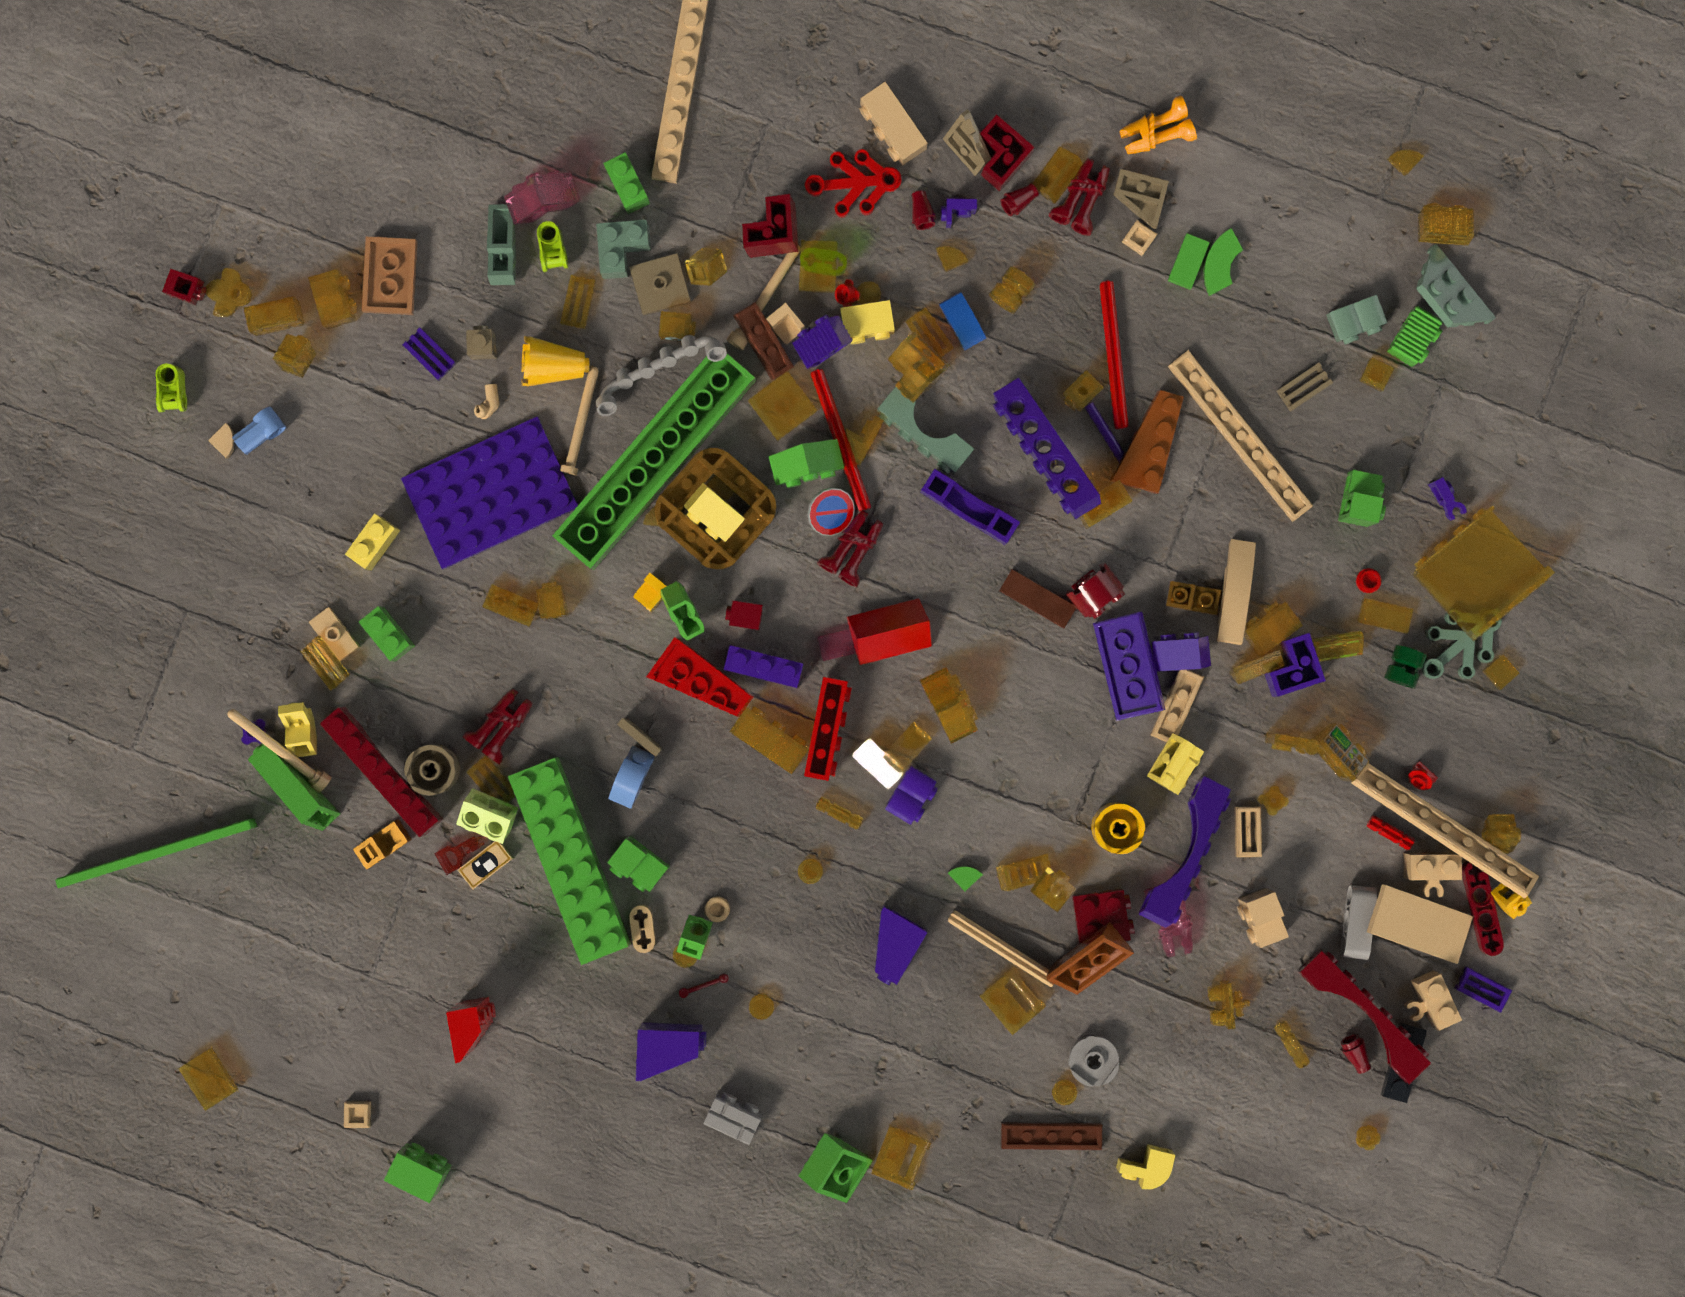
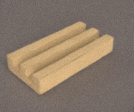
M1261 806L1234 807L1236 857H1262ZM1241 812H1245V852H1242ZM1250 812H1255V852H1251Z

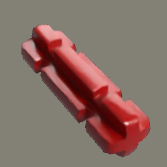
M1371 816L1367 823L1368 828L1376 832L1378 831V834L1396 844L1399 843V846L1404 849L1410 850L1415 842L1413 837L1403 834V831L1387 822L1383 823V820L1377 816Z

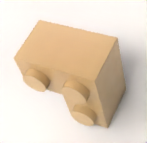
M1264 888L1238 898L1240 905L1237 906V910L1241 919L1245 920L1249 926L1246 932L1251 944L1255 943L1256 946L1262 948L1289 937L1281 918L1284 916V913L1274 891Z

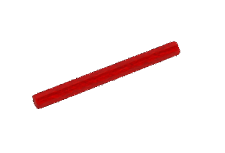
M1103 281L1099 286L1115 429H1125L1128 427V416L1113 281Z
M823 369L814 370L811 372V377L833 440H838L844 471L859 511L868 510L871 508V504Z

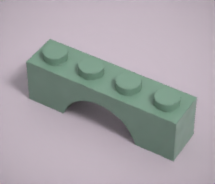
M896 386L878 407L877 412L880 414L878 418L890 427L893 424L898 428V435L908 443L911 440L919 446L917 450L926 458L932 456L937 460L936 466L944 473L948 474L951 472L955 474L972 454L974 448L956 433L945 438H932L925 435L917 427L914 420L916 401Z

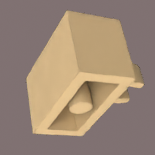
M1403 853L1404 878L1409 880H1426L1422 888L1424 897H1429V890L1432 887L1436 888V895L1438 897H1443L1444 889L1439 884V880H1462V857L1457 853Z
M1433 970L1411 980L1420 1000L1418 1002L1410 1000L1404 1004L1407 1009L1413 1006L1417 1008L1416 1014L1410 1016L1411 1020L1418 1021L1425 1013L1430 1025L1439 1031L1462 1021L1440 973Z

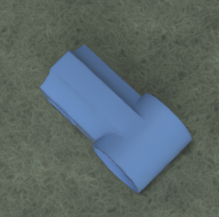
M266 407L253 417V422L232 438L244 454L248 455L267 439L271 440L280 435L286 429V426L272 407Z

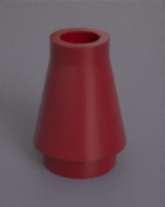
M1030 183L1025 187L1005 193L1000 203L1007 215H1019L1039 196L1037 188Z
M920 190L912 193V224L916 226L917 230H926L934 227L937 217L927 198L926 191Z
M1352 1034L1343 1038L1340 1042L1342 1046L1341 1051L1355 1067L1357 1073L1362 1074L1369 1071L1371 1065L1364 1039L1360 1038L1358 1034Z

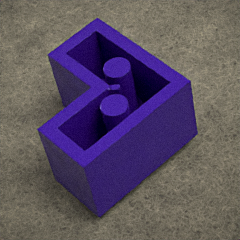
M1310 633L1280 641L1287 666L1264 673L1272 697H1279L1326 681Z

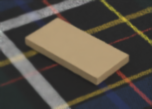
M1382 884L1367 933L1458 964L1473 916Z

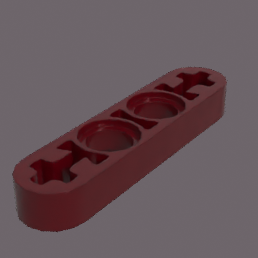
M1465 861L1462 865V878L1470 913L1473 916L1472 921L1478 947L1481 952L1489 956L1499 955L1503 951L1504 941L1494 898L1491 894L1492 889L1489 876L1480 869V871L1476 872V877L1478 881L1483 880V884L1471 885L1470 882H1476L1474 875L1468 873V870L1472 869V863ZM1478 888H1483L1486 892V898L1482 902H1476L1473 897L1474 891ZM1489 913L1491 915L1492 921L1489 926L1483 927L1480 925L1479 917L1481 914ZM1482 931H1495L1494 933H1489L1491 940L1496 941L1497 944L1493 946L1492 951L1490 948L1485 947V944L1489 943V938L1487 934H1482Z

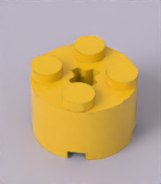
M1113 802L1102 806L1096 812L1092 819L1091 830L1095 841L1100 847L1114 854H1127L1134 851L1141 844L1145 832V823L1143 817L1135 808L1124 803ZM1116 822L1124 825L1121 828V834L1113 832Z

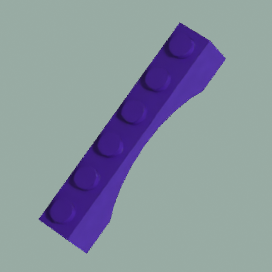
M1205 776L1197 781L1188 801L1192 832L1186 857L1170 879L1148 891L1138 913L1139 915L1165 928L1172 923L1176 924L1182 912L1179 909L1182 900H1187L1192 890L1189 884L1192 878L1195 879L1201 870L1200 859L1202 855L1206 856L1211 847V842H1209L1211 834H1215L1221 824V820L1218 819L1221 811L1225 812L1230 804L1231 799L1228 796L1231 789Z

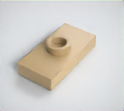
M331 607L326 608L309 621V624L338 662H341L360 648Z

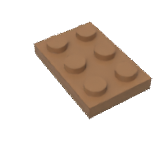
M366 236L362 312L414 315L418 242L416 239Z

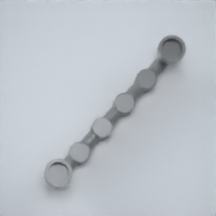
M688 335L682 338V346L675 350L670 346L661 348L659 352L660 358L654 361L648 357L641 358L638 361V369L632 372L627 368L619 369L616 372L617 379L607 384L602 390L600 397L597 398V412L602 416L614 414L617 410L615 398L611 396L613 392L620 388H631L633 382L640 378L647 379L653 377L655 371L662 367H673L677 360L684 356H695L702 347H705L707 358L710 361L717 362L723 360L727 355L724 342L712 336H703L696 339L694 336Z

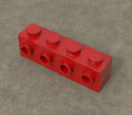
M823 677L805 767V777L829 781L830 776H835L837 761H833L834 751L840 752L842 737L838 736L839 726H845L847 712L842 710L844 702H849L852 690L851 687H847L848 681Z

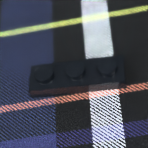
M1400 1022V1025L1411 1035L1409 1038L1414 1046L1420 1044L1423 1047L1427 1030ZM1388 1066L1381 1096L1407 1103L1413 1082L1411 1084L1406 1083Z

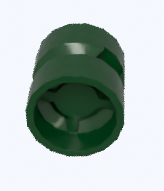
M1395 645L1391 656L1394 662L1388 665L1384 679L1415 689L1420 677L1417 671L1423 669L1427 655L1405 646Z

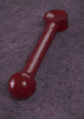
M723 973L719 978L688 989L685 987L681 988L679 996L686 998L689 993L720 982L726 983L729 977Z

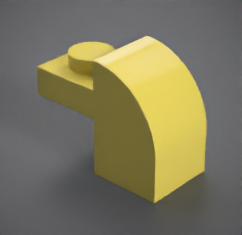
M303 702L278 706V715L285 727V746L287 750L296 757L317 755V734L311 708H306Z
M1147 1144L1143 1164L1118 1158L1116 1168L1125 1179L1136 1181L1138 1177V1184L1141 1189H1154L1164 1184L1169 1178L1175 1154L1170 1149Z

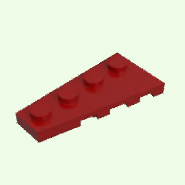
M678 637L673 638L646 676L651 680L737 717H740L754 697Z

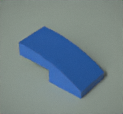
M961 292L939 303L947 322L952 327L964 350L986 339L979 322Z

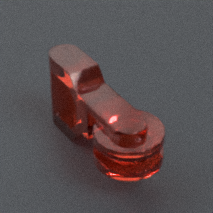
M473 836L456 847L449 845L434 853L446 876L462 867L463 857L466 854L461 846L464 848L469 847V850L466 851L469 854L485 845L484 842L479 843V840L482 839L481 836L477 838ZM449 851L455 853L457 857V863L452 866L446 855Z

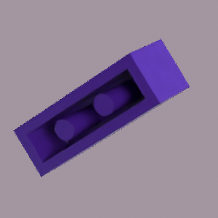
M730 645L724 670L798 688L804 664Z

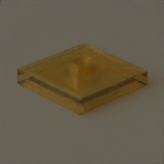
M788 371L748 400V403L777 441L818 412Z

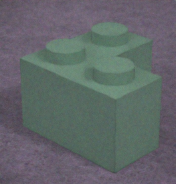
M647 220L596 224L599 265L602 278L628 277L626 253L651 251Z

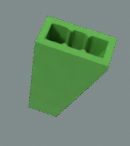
M264 744L256 747L253 755L248 758V761L301 824L323 831L341 814L321 792L318 793L311 787V783L308 782V779Z

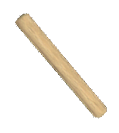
M954 910L948 918L949 923L1049 987L1054 985V983L1046 978L1049 971L1047 968L958 911Z

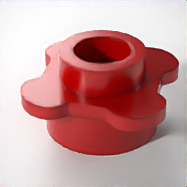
M846 279L844 284L838 285L835 290V299L839 304H843V307L852 306V303L860 298V292L853 286L851 279Z

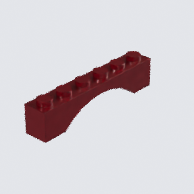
M338 707L320 723L324 730L419 838L428 834L443 820L433 806L421 794L414 791L410 784L389 763L372 742L361 724L346 707Z
M1319 950L1297 972L1315 990L1343 996L1360 1007L1374 1022L1382 1037L1386 1050L1387 1064L1406 1083L1411 1084L1431 1064L1427 1059L1429 1053L1420 1044L1414 1046L1409 1040L1411 1035L1401 1025L1396 1027L1390 1021L1393 1017L1385 1008L1381 1007L1378 1009L1372 1003L1375 998L1365 988L1360 990L1354 984L1356 979L1346 969L1342 972L1336 966L1338 960L1329 951L1324 954Z

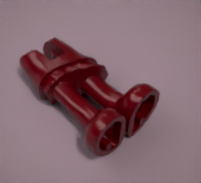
M1090 158L1083 162L1075 177L1070 181L1071 185L1067 187L1070 194L1066 201L1060 206L1053 207L1048 215L1056 223L1062 225L1069 224L1081 195H1086L1078 214L1071 224V228L1074 231L1085 236H1090L1093 232V224L1090 219L1091 212L1098 196H1102L1103 191L1106 190V183L1110 173V168L1103 165L1096 181L1087 178L1095 160Z
M863 510L856 515L850 525L842 532L843 535L838 538L841 543L835 552L830 556H823L817 561L821 568L836 575L851 547L857 545L851 558L838 575L842 581L855 588L860 583L857 570L867 551L873 549L874 545H876L883 527V523L877 519L869 529L868 535L859 531L868 516V513Z
M513 688L491 707L492 711L485 714L489 718L478 730L467 731L462 735L466 741L480 750L498 723L503 722L496 735L481 751L499 765L503 761L501 748L516 727L520 728L521 723H524L533 704L529 699H525L516 712L510 709L509 706L514 702L519 693Z

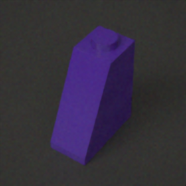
M885 905L882 906L880 913L875 972L878 974L877 978L885 984L890 985L893 982L897 985L925 938L927 930Z

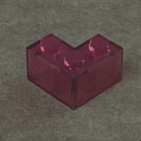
M552 171L546 175H541L540 173L530 174L526 177L524 183L513 186L512 191L504 196L514 225L535 222L547 212L564 211L580 201L571 173H560L559 171Z

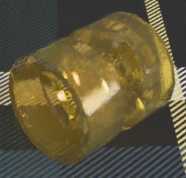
M1009 266L1001 277L1003 282L997 283L989 293V297L1004 310L1015 314L1023 303L1021 298L1027 297L1036 285L1025 273L1013 266Z

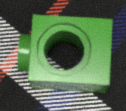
M689 914L677 952L700 960L713 922Z

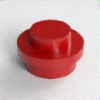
M1363 569L1356 576V586L1364 593H1373L1381 585V576L1374 569Z

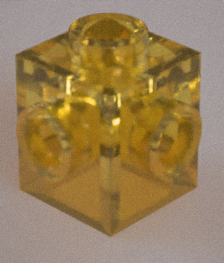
M1514 814L1488 815L1483 823L1481 837L1503 853L1509 854L1520 843L1521 831L1520 828H1516Z

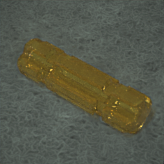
M820 797L816 804L817 810L823 813L827 812V815L844 824L848 823L850 827L856 830L859 829L863 822L862 817L857 814H851V811L836 803H830V800L824 797Z
M1282 1021L1275 1025V1031L1278 1036L1282 1037L1281 1041L1290 1056L1294 1057L1293 1061L1299 1069L1307 1066L1310 1060L1303 1053L1304 1050L1294 1033L1290 1032L1291 1028L1288 1023Z

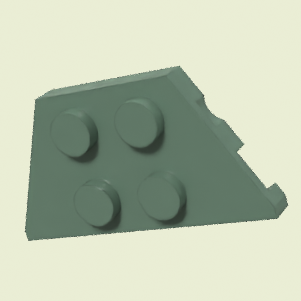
M1436 243L1427 250L1429 254L1428 260L1423 264L1422 276L1418 280L1416 289L1447 328L1459 325L1471 326L1478 322L1489 324L1496 318L1439 246Z

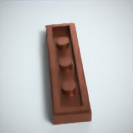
M1001 1122V1149L1102 1150V1123Z

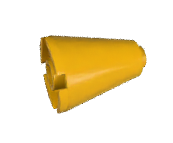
M524 336V341L528 344H523L521 372H524V379H521L522 386L528 387L583 378L584 373L589 372V358H585L584 352L531 336Z

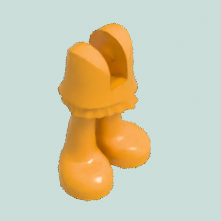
M1181 95L1173 99L1170 110L1154 117V114L1151 112L1148 117L1144 115L1139 120L1119 130L1121 139L1138 133L1142 136V139L1125 146L1127 154L1147 152L1150 149H1155V145L1172 139L1197 140L1195 127L1191 119H1187L1188 110ZM1184 120L1174 127L1157 133L1154 132L1156 128Z

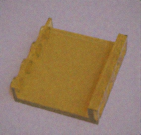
M1493 505L1487 510L1482 508L1472 516L1474 521L1468 526L1462 524L1452 533L1455 537L1449 542L1445 539L1433 549L1435 553L1428 558L1426 555L1415 563L1416 569L1412 574L1473 642L1555 574L1549 565L1544 567L1493 513L1495 509Z

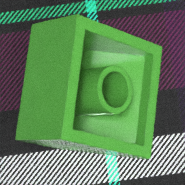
M824 1133L798 1176L817 1193L847 1203L873 1160L843 1140Z

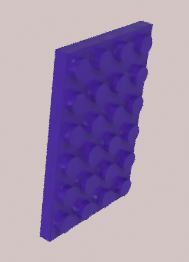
M538 416L401 478L443 570L570 513L578 506L564 473L560 471V463Z

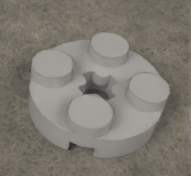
M1089 1034L1074 1043L1069 1052L1068 1064L1073 1076L1080 1083L1094 1087L1105 1085L1116 1076L1119 1069V1057L1116 1048L1108 1039ZM1090 1055H1099L1098 1061L1100 1064L1089 1067L1088 1057Z

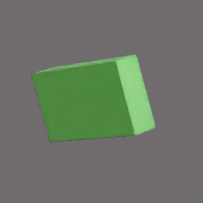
M1186 233L1167 281L1191 290L1210 242Z

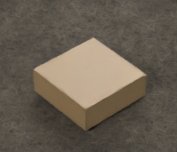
M1137 220L1122 243L1143 256L1157 236V233Z
M371 1101L344 1102V1128L371 1127Z

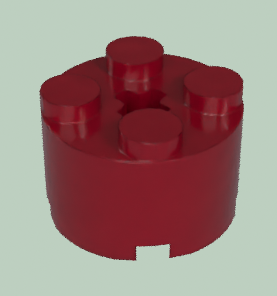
M1105 562L1099 565L1101 570L1095 572L1092 569L1071 586L1074 590L1073 592L1067 590L1065 593L1084 618H1097L1106 610L1104 608L1105 605L1110 601L1115 603L1125 595L1123 591L1124 585Z

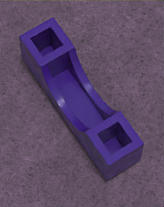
M936 469L933 470L920 492L1003 545L1008 543L1020 523L1002 510L978 499L954 480Z

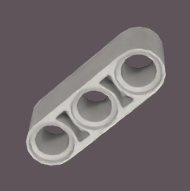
M1349 885L1340 948L1342 957L1361 960L1369 959L1373 934L1367 933V929L1377 901V889L1374 887Z

